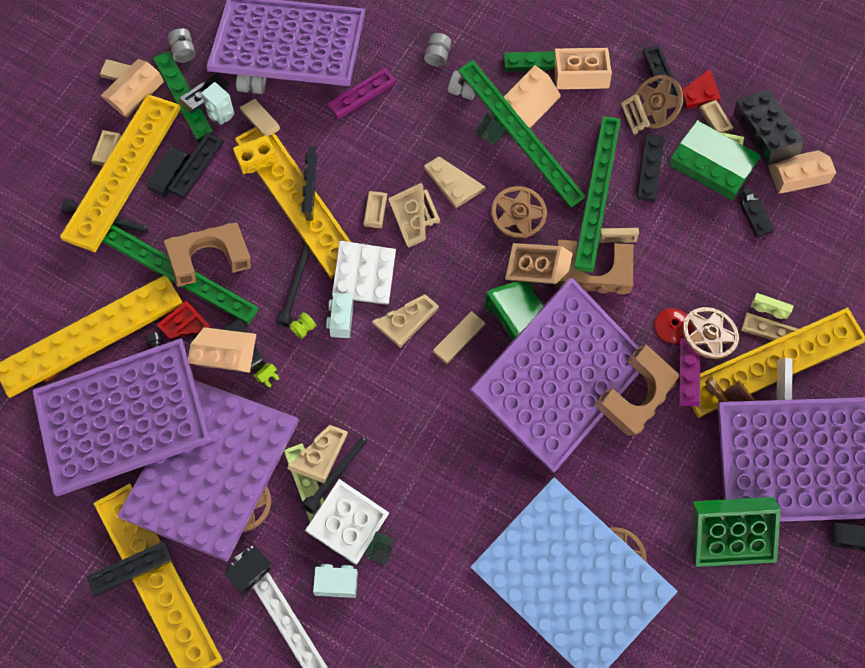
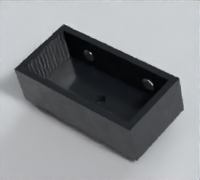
M769 89L736 100L734 116L767 165L801 153L804 139Z

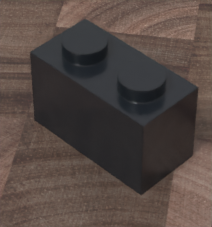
M256 546L252 549L250 547L246 549L241 555L242 558L237 563H231L226 568L227 572L224 574L243 596L274 568L273 564Z

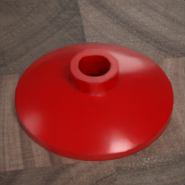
M675 308L665 309L660 312L654 323L655 332L658 337L669 344H680L681 338H684L682 327L687 314ZM674 321L678 323V325L674 326L671 322ZM689 321L687 327L688 334L691 335L693 326Z

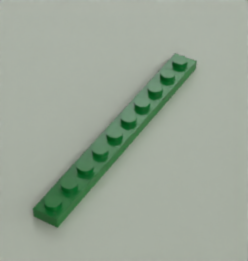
M474 60L460 68L458 73L566 205L572 209L582 202L586 196Z
M603 116L574 270L592 273L594 271L621 122L619 118Z
M111 225L102 242L161 276L167 277L176 284L167 255L118 227ZM195 272V283L181 286L231 316L241 319L247 325H249L259 311L257 306Z

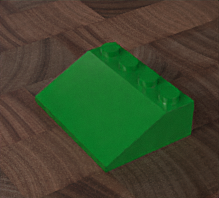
M697 121L671 157L669 166L733 201L761 155Z
M775 498L693 501L692 525L695 566L777 562L781 509Z

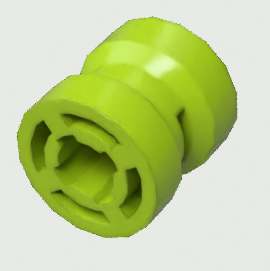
M303 312L299 319L293 321L289 326L299 338L303 339L309 330H313L316 327V324L308 314Z

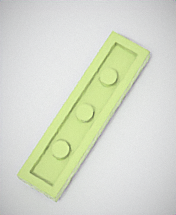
M303 443L284 450L288 464L300 456V453L304 450ZM291 471L302 502L306 497L313 496L317 492L319 486L316 480ZM323 497L320 499L319 508L324 502ZM306 511L310 522L317 511L314 514Z

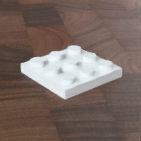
M340 241L332 297L333 293L353 294V300L388 305L396 249Z
M339 479L305 531L356 565L389 512Z

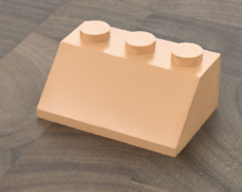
M608 48L555 49V82L557 89H604L610 87L612 71Z
M137 59L101 97L127 119L142 104L147 94L151 95L164 81L160 72L148 62Z
M536 66L504 96L529 128L561 97L549 75Z
M819 150L799 154L768 165L778 194L828 184L836 174L830 156Z
M513 243L505 280L556 284L569 272L573 253L562 246Z
M203 328L190 345L188 361L190 364L250 373L256 334Z

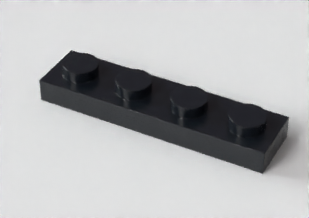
M660 45L643 49L642 54L652 77L666 75L673 78ZM661 80L654 81L656 87L659 85ZM672 83L670 94L678 96L677 89Z
M207 132L168 187L169 192L185 200L224 144L223 140Z
M646 134L637 200L656 201L664 136Z
M308 146V153H305L307 169H304L306 186H303L305 202H302V213H305L306 220H314L317 151L316 146Z
M163 541L90 574L86 578L93 596L96 597L173 560L166 543Z

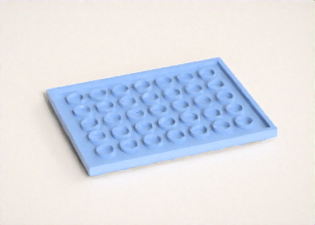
M555 478L544 487L471 566L488 585L574 668H609L678 592Z

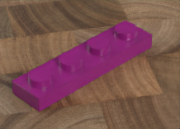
M384 68L327 103L328 108L339 120L396 84V79Z
M681 338L679 406L700 407V355L690 348L685 338Z

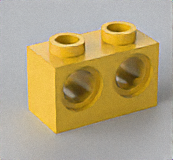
M267 135L233 148L235 158L243 175L253 173L262 167H269L277 162L276 153Z

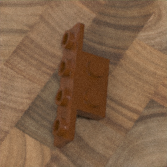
M712 376L705 381L706 389L710 394L716 396L719 400L718 403L756 401L740 380L724 391Z

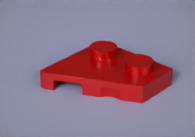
M711 70L706 71L682 90L686 109L702 106L714 100L720 102L721 99Z
M187 301L157 324V327L170 341L198 334L203 328H211Z

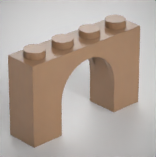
M237 222L164 240L165 252L177 287L196 282L191 257L201 248L214 247L224 252L232 273L251 268L250 255Z
M558 240L557 246H562L573 254L569 272L555 284L556 289H560L569 278H573L585 292H616L621 295L631 292L633 287V244L615 243L612 250V269L605 275L591 276L583 271L574 270L577 256V241Z
M647 344L638 347L627 361L646 380L648 393L645 401L640 406H635L626 401L614 389L605 390L594 404L597 409L627 436L638 435L642 432L644 423L654 416V410L665 401V395L676 386V380L680 376Z

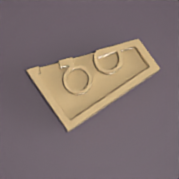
M437 157L424 165L425 171L455 209L485 191L486 187L441 157Z
M420 183L388 198L408 247L426 240L423 185Z
M423 295L405 304L404 307L396 311L393 310L380 319L373 320L372 324L401 348L439 309V306L428 296Z
M329 425L314 439V442L307 449L300 453L297 459L288 464L287 469L325 483L348 432Z

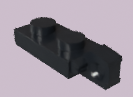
M750 187L742 189L740 194L743 199L741 200V208L755 237L758 238L773 233L775 229L758 196L753 195Z

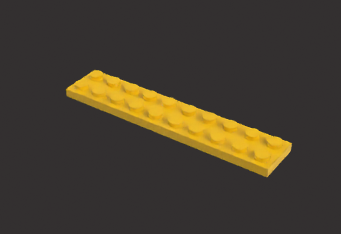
M147 94L61 234L62 241L96 252L179 113V104Z
M254 127L236 137L235 141L240 146L261 138L263 135ZM273 133L268 138L276 153L277 162L269 167L257 169L256 172L302 239L309 246L329 278L332 279L335 277L340 241H351L316 191L314 220H306L305 213H302V202H305L303 186H306L304 174L275 133Z
M162 276L1 361L0 382L8 397L11 398L174 311L183 302L170 280Z
M845 308L700 373V407L692 406L698 418L718 410L719 400L706 389L705 381L710 376L715 379L723 391L740 380L748 392L753 394L777 383V359H792L793 376L865 343V335L850 310Z
M131 484L94 503L122 560L161 542L156 533L119 519L118 514L133 489ZM172 562L133 579L177 668H213L223 662Z

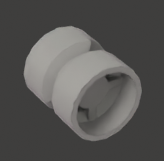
M175 29L168 34L171 52L176 62H188L195 57L196 53L190 32L187 29Z
M442 33L431 34L424 60L432 66H444L447 62L451 39Z
M454 71L449 83L448 93L457 96L462 94L463 98L472 101L475 92L458 71Z
M237 74L236 87L238 92L248 93L251 90L255 94L264 93L266 77Z

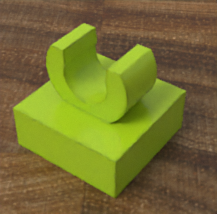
M270 363L264 365L253 375L258 382L264 383L267 387L272 386L268 381L269 377L272 376L275 380H279L278 375L274 373L277 369Z

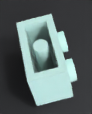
M214 82L201 94L210 119L222 125L232 118L234 111L230 95Z
M333 293V300H329L331 317H327L326 327L330 329L331 337L350 338L354 305L353 294Z
M321 564V567H315L314 595L356 598L357 569H353L354 567L349 565L333 568V565Z

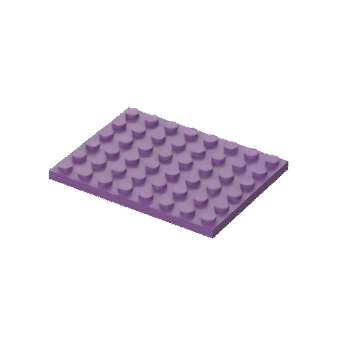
M227 0L208 60L207 71L350 86L365 18V9L285 0Z
M569 278L469 390L551 473H555L604 415L594 406L603 392L614 389L621 395L639 374L627 362L638 346L573 278Z
M182 338L33 390L53 492L56 496L211 442Z
M194 380L211 442L145 465L118 517L121 520L228 562L299 420L297 417Z
M865 397L718 403L724 500L774 497L781 509L780 521L865 518Z

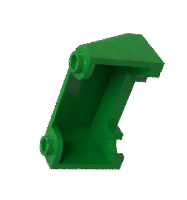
M512 282L490 289L484 295L485 308L488 312L492 310L493 316L496 315L512 341L543 308V305L533 292L534 288L531 282Z

